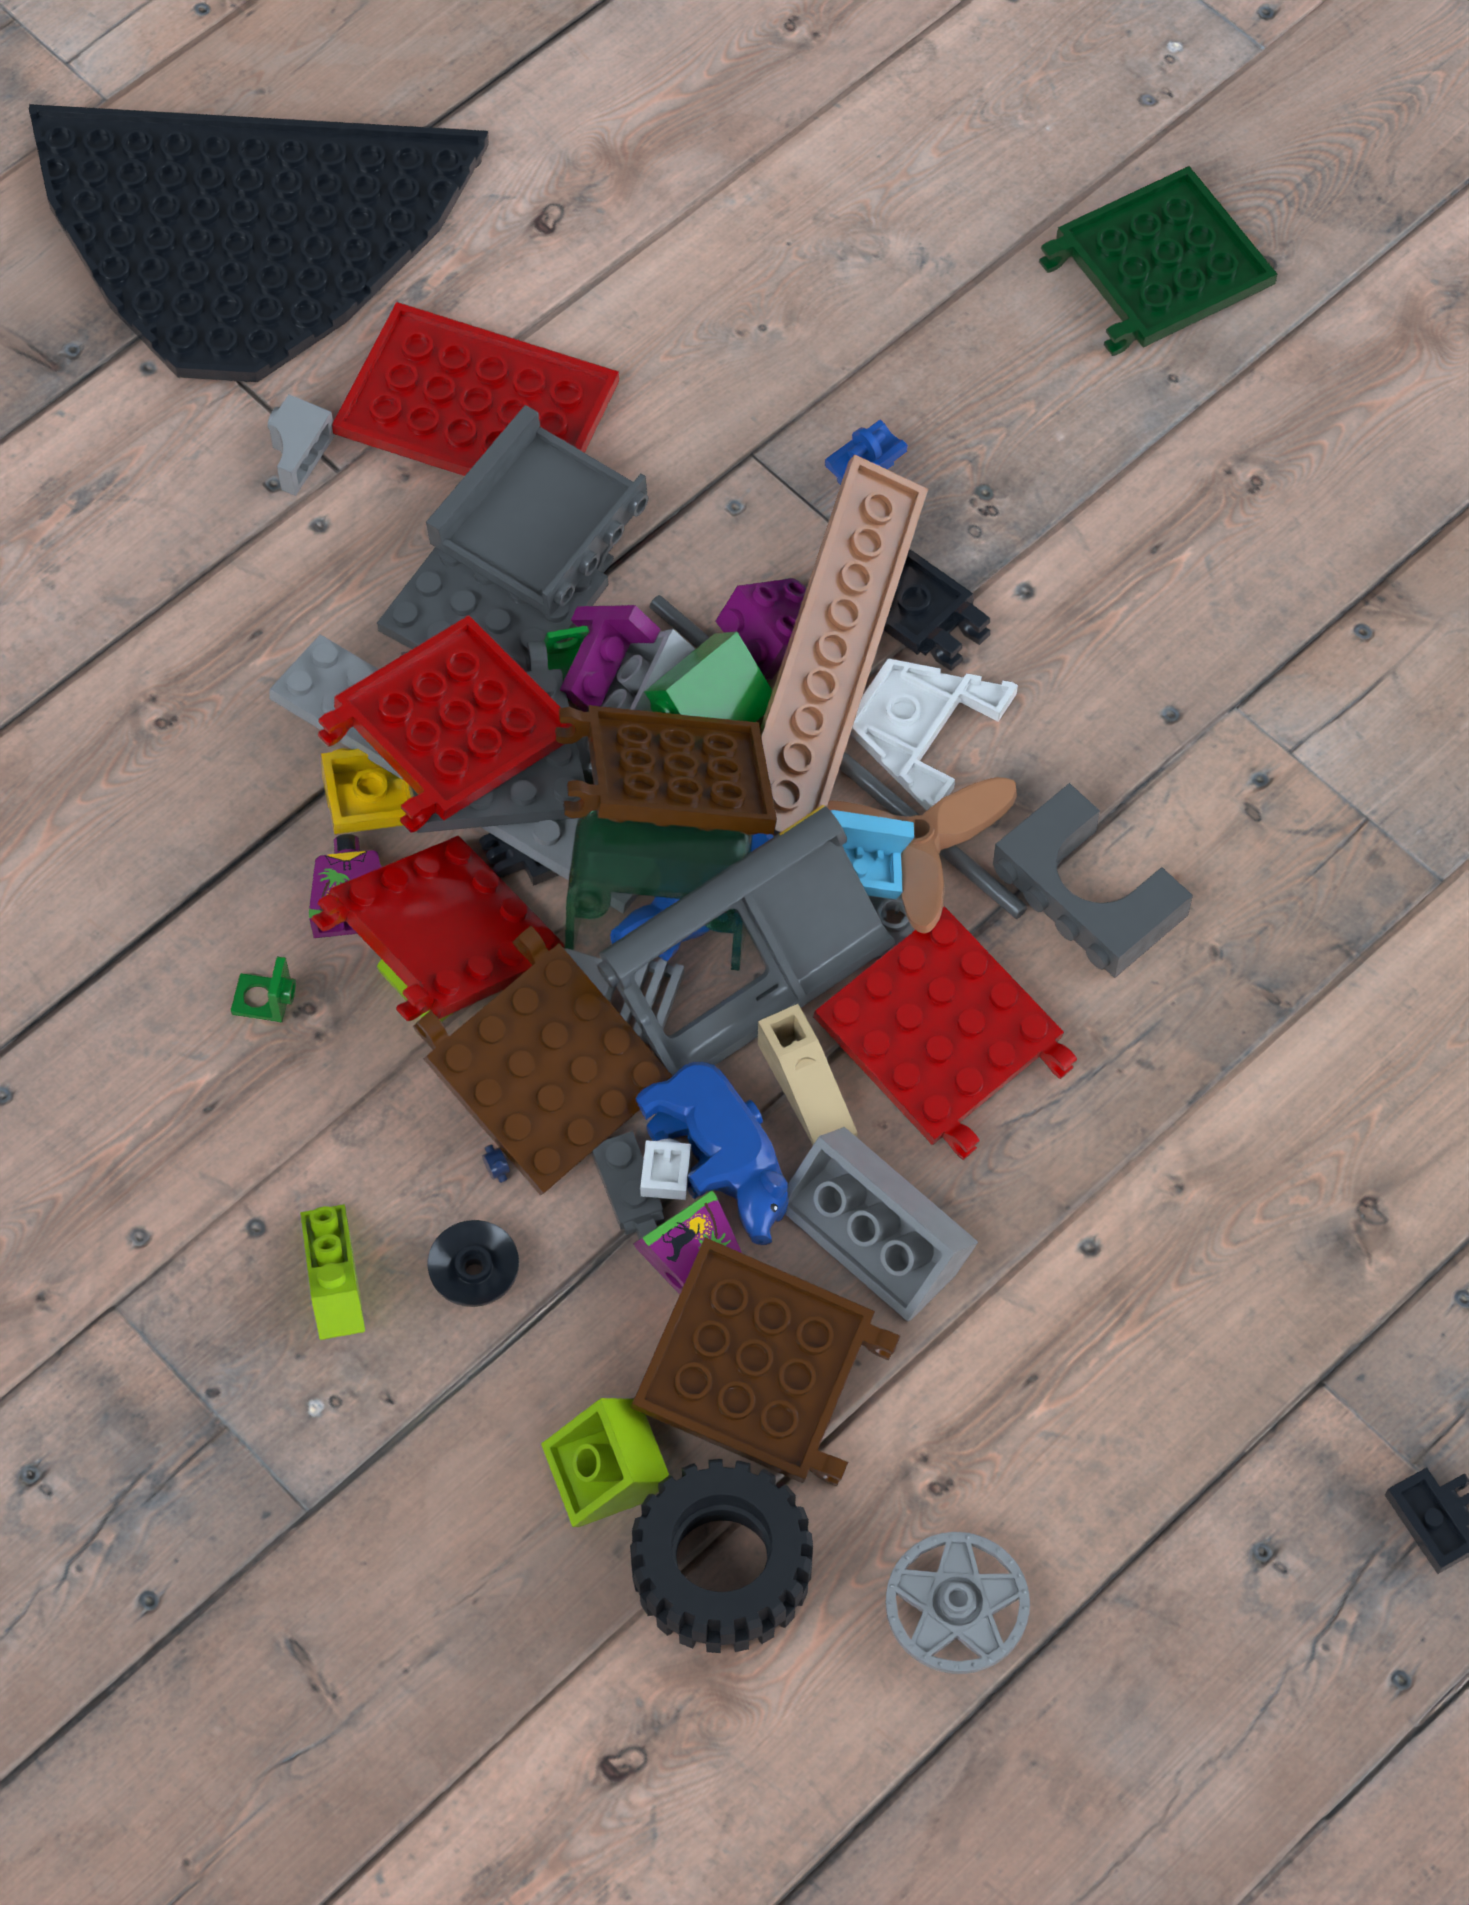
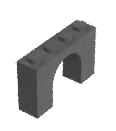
M1069 783L995 844L993 866L997 875L1005 883H1013L1024 894L1026 901L1035 911H1043L1055 922L1057 930L1065 939L1069 941L1074 940L1081 946L1095 967L1101 970L1105 969L1116 978L1189 915L1193 895L1163 867L1129 895L1117 901L1107 903L1091 902L1069 891L1062 883L1057 867L1066 856L1096 832L1100 813L1097 807Z

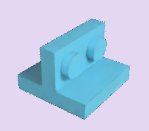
M831 810L847 836V842L842 846L867 895L896 900L903 892L901 853L914 839V822Z

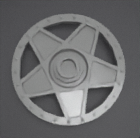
M947 1532L923 1539L907 1550L899 1559L888 1581L886 1613L896 1640L912 1658L937 1671L967 1674L985 1670L997 1664L1016 1647L1028 1621L1030 1609L1029 1591L1020 1567L1002 1547L979 1535L965 1532ZM945 1545L938 1572L907 1570V1567L921 1554ZM972 1547H976L995 1557L1010 1574H979ZM896 1595L922 1612L912 1639L906 1634L898 1617ZM1019 1600L1017 1622L1008 1639L1003 1643L993 1614ZM955 1639H958L980 1658L952 1661L937 1658L934 1655Z

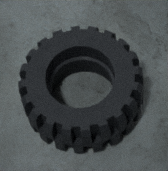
M723 1459L709 1460V1468L698 1470L695 1463L682 1467V1478L675 1480L673 1476L668 1475L658 1483L659 1493L656 1496L648 1494L641 1505L642 1515L635 1518L633 1524L632 1544L630 1545L632 1578L635 1592H639L641 1606L647 1616L654 1615L656 1617L657 1627L668 1636L674 1631L679 1634V1643L692 1649L696 1641L705 1643L706 1652L721 1653V1645L728 1644L734 1645L735 1652L748 1650L749 1641L758 1638L759 1642L763 1644L774 1638L775 1628L778 1625L783 1628L789 1625L795 1618V1608L803 1605L808 1593V1583L811 1580L813 1539L812 1533L808 1530L809 1519L803 1507L795 1505L796 1495L787 1485L778 1488L776 1486V1476L765 1469H762L759 1475L751 1473V1463L737 1460L735 1468L723 1467ZM713 1521H731L744 1525L760 1537L766 1547L767 1561L763 1572L745 1587L727 1592L710 1591L693 1584L680 1572L676 1558L678 1545L689 1532L700 1525Z

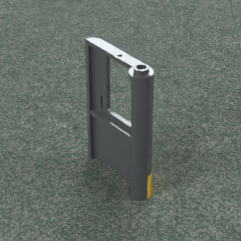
M821 805L599 953L602 962L597 965V968L602 977L611 988L615 985L617 986L654 1054L673 1076L684 1065L692 1062H705L714 1066L758 1037V1021L796 1004H799L800 1008L896 944L893 937L882 924L842 846L847 842V836L842 826L825 805ZM736 909L765 963L764 973L674 1034L666 1035L635 981L636 971L727 910Z

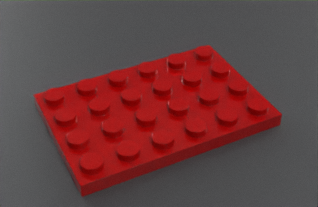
M396 302L332 423L333 434L465 476L526 405L539 413L540 427L585 453L619 383V371Z

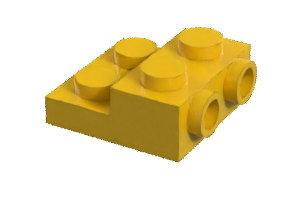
M341 748L332 752L321 753V772L334 834L404 826L400 822V818L406 815V813L401 809V805L411 798L409 785L405 780L400 779L369 760L368 754L359 749Z

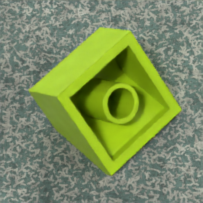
M600 1398L541 1443L572 1527H581L641 1505L648 1494L655 1495L659 1492L658 1483L669 1475L646 1415L631 1408L634 1398Z

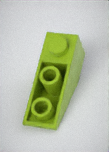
M345 1204L332 1207L324 1206L315 1210L300 1212L310 1294L319 1339L324 1340L366 1332Z

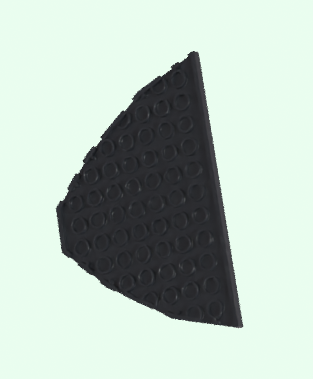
M29 104L28 108L47 199L52 213L109 307L178 378L259 382L344 325L441 230L475 168L481 164L482 156L489 145L488 131L35 104Z

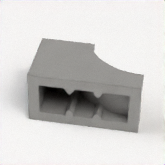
M289 394L282 405L275 407L268 419V429L270 430L273 448L282 453L281 460L277 466L281 490L296 496L335 437V434H333L332 429L333 419L331 411Z

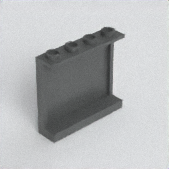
M525 405L426 521L429 541L434 547L550 617L559 605L565 606L574 594L575 586L583 576H589L594 572L601 554L608 546L612 547L620 540L624 527L633 516L638 517L644 511L649 500L646 476L640 473L634 482L540 427L539 413Z

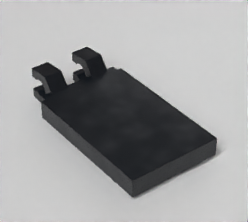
M909 548L884 631L917 655L921 652L926 656L930 652L936 662L952 671L963 661L962 655L958 653L962 649V643L949 633L958 626L965 637L980 645L990 636V629L986 627L990 623V617L973 605L974 597L971 591Z

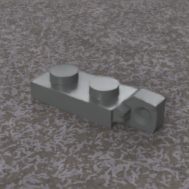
M633 1131L603 1141L591 1153L620 1230L624 1229L626 1235L636 1232L638 1239H641L657 1228L656 1225L665 1222L663 1207L659 1198L641 1196L640 1187L644 1159Z

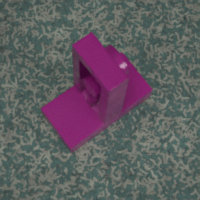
M636 605L577 606L571 621L577 627L588 626L589 633L585 636L560 691L565 692L567 698L581 711L587 712L589 705L601 706L631 643L655 642L661 629Z

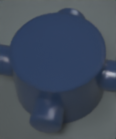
M492 1144L484 1148L486 1154H483L482 1158L487 1171L493 1180L498 1178L499 1182L502 1183L508 1179L506 1174L510 1172L506 1158L499 1147L494 1149Z

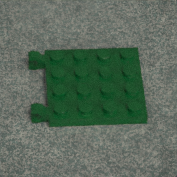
M1190 166L1059 226L1057 239L1047 241L1041 246V250L1046 256L1039 259L1042 267L1047 273H1050L1060 268L1069 257H1072L1123 321L1115 323L1106 329V333L1111 339L1106 340L1104 346L1112 356L1125 351L1136 339L1144 348L1276 284L1278 275Z

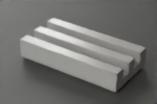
M659 959L658 962L650 961L636 971L635 981L642 991L648 972L654 973L645 996L652 1009L663 976L670 978L656 1016L664 1030L684 975V965L676 963L675 967L668 965V961ZM625 1002L620 1015L629 1024L632 1013ZM636 1022L633 1030L646 1045H649Z

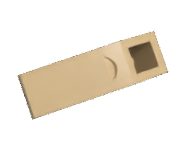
M799 1004L758 1021V1046L812 1145H814L819 1136L843 1127L857 1136V1130L819 1040Z

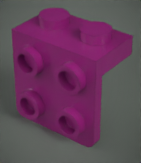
M793 578L737 586L715 620L724 633L738 632L766 680L773 679L781 667L806 591V587Z

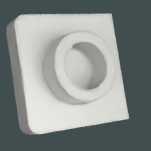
M673 1139L646 1140L640 1187L642 1197L686 1200L688 1174L691 1170V1144L680 1143Z

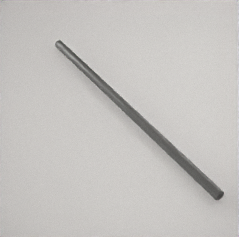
M661 595L656 596L650 603L649 607L696 648L710 638ZM844 752L839 769L890 813L909 817L919 815L849 754ZM956 845L940 851V855L1015 919L1020 918L1027 910L1025 903Z

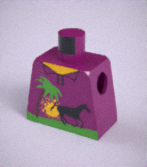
M343 834L337 836L333 840L334 854L320 855L315 859L309 906V920L313 938L357 934L346 921L328 931H321L311 920L313 915L323 911L317 904L318 900L328 895L331 888L381 868L378 853L373 850L360 851L359 838L355 835Z
M713 1190L633 1243L641 1255L679 1295L705 1237L742 1253Z

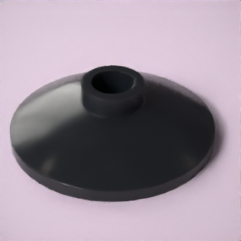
M468 1220L448 1227L435 1239L428 1254L427 1267L430 1280L442 1297L457 1305L478 1307L495 1302L510 1290L518 1275L519 1255L514 1241L502 1228L487 1221ZM473 1264L480 1265L483 1268L481 1273L476 1275H470L466 1270Z

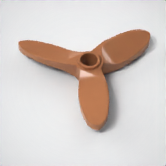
M994 777L986 779L942 798L923 815L911 817L898 816L869 806L844 801H829L827 808L830 811L838 810L914 822V839L901 853L903 890L901 894L903 906L911 926L918 932L928 933L936 926L943 909L945 890L942 863L939 856L940 851L971 839L999 820L1013 806L1017 797V789L1014 780L1009 778Z

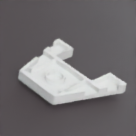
M887 659L862 696L850 735L927 811L942 798L950 795L954 789L955 779L924 764L920 760L957 705L962 703L999 721L1016 696L1018 685L1008 681H1002V685L981 681L982 676L967 673L964 677L941 673L940 668Z

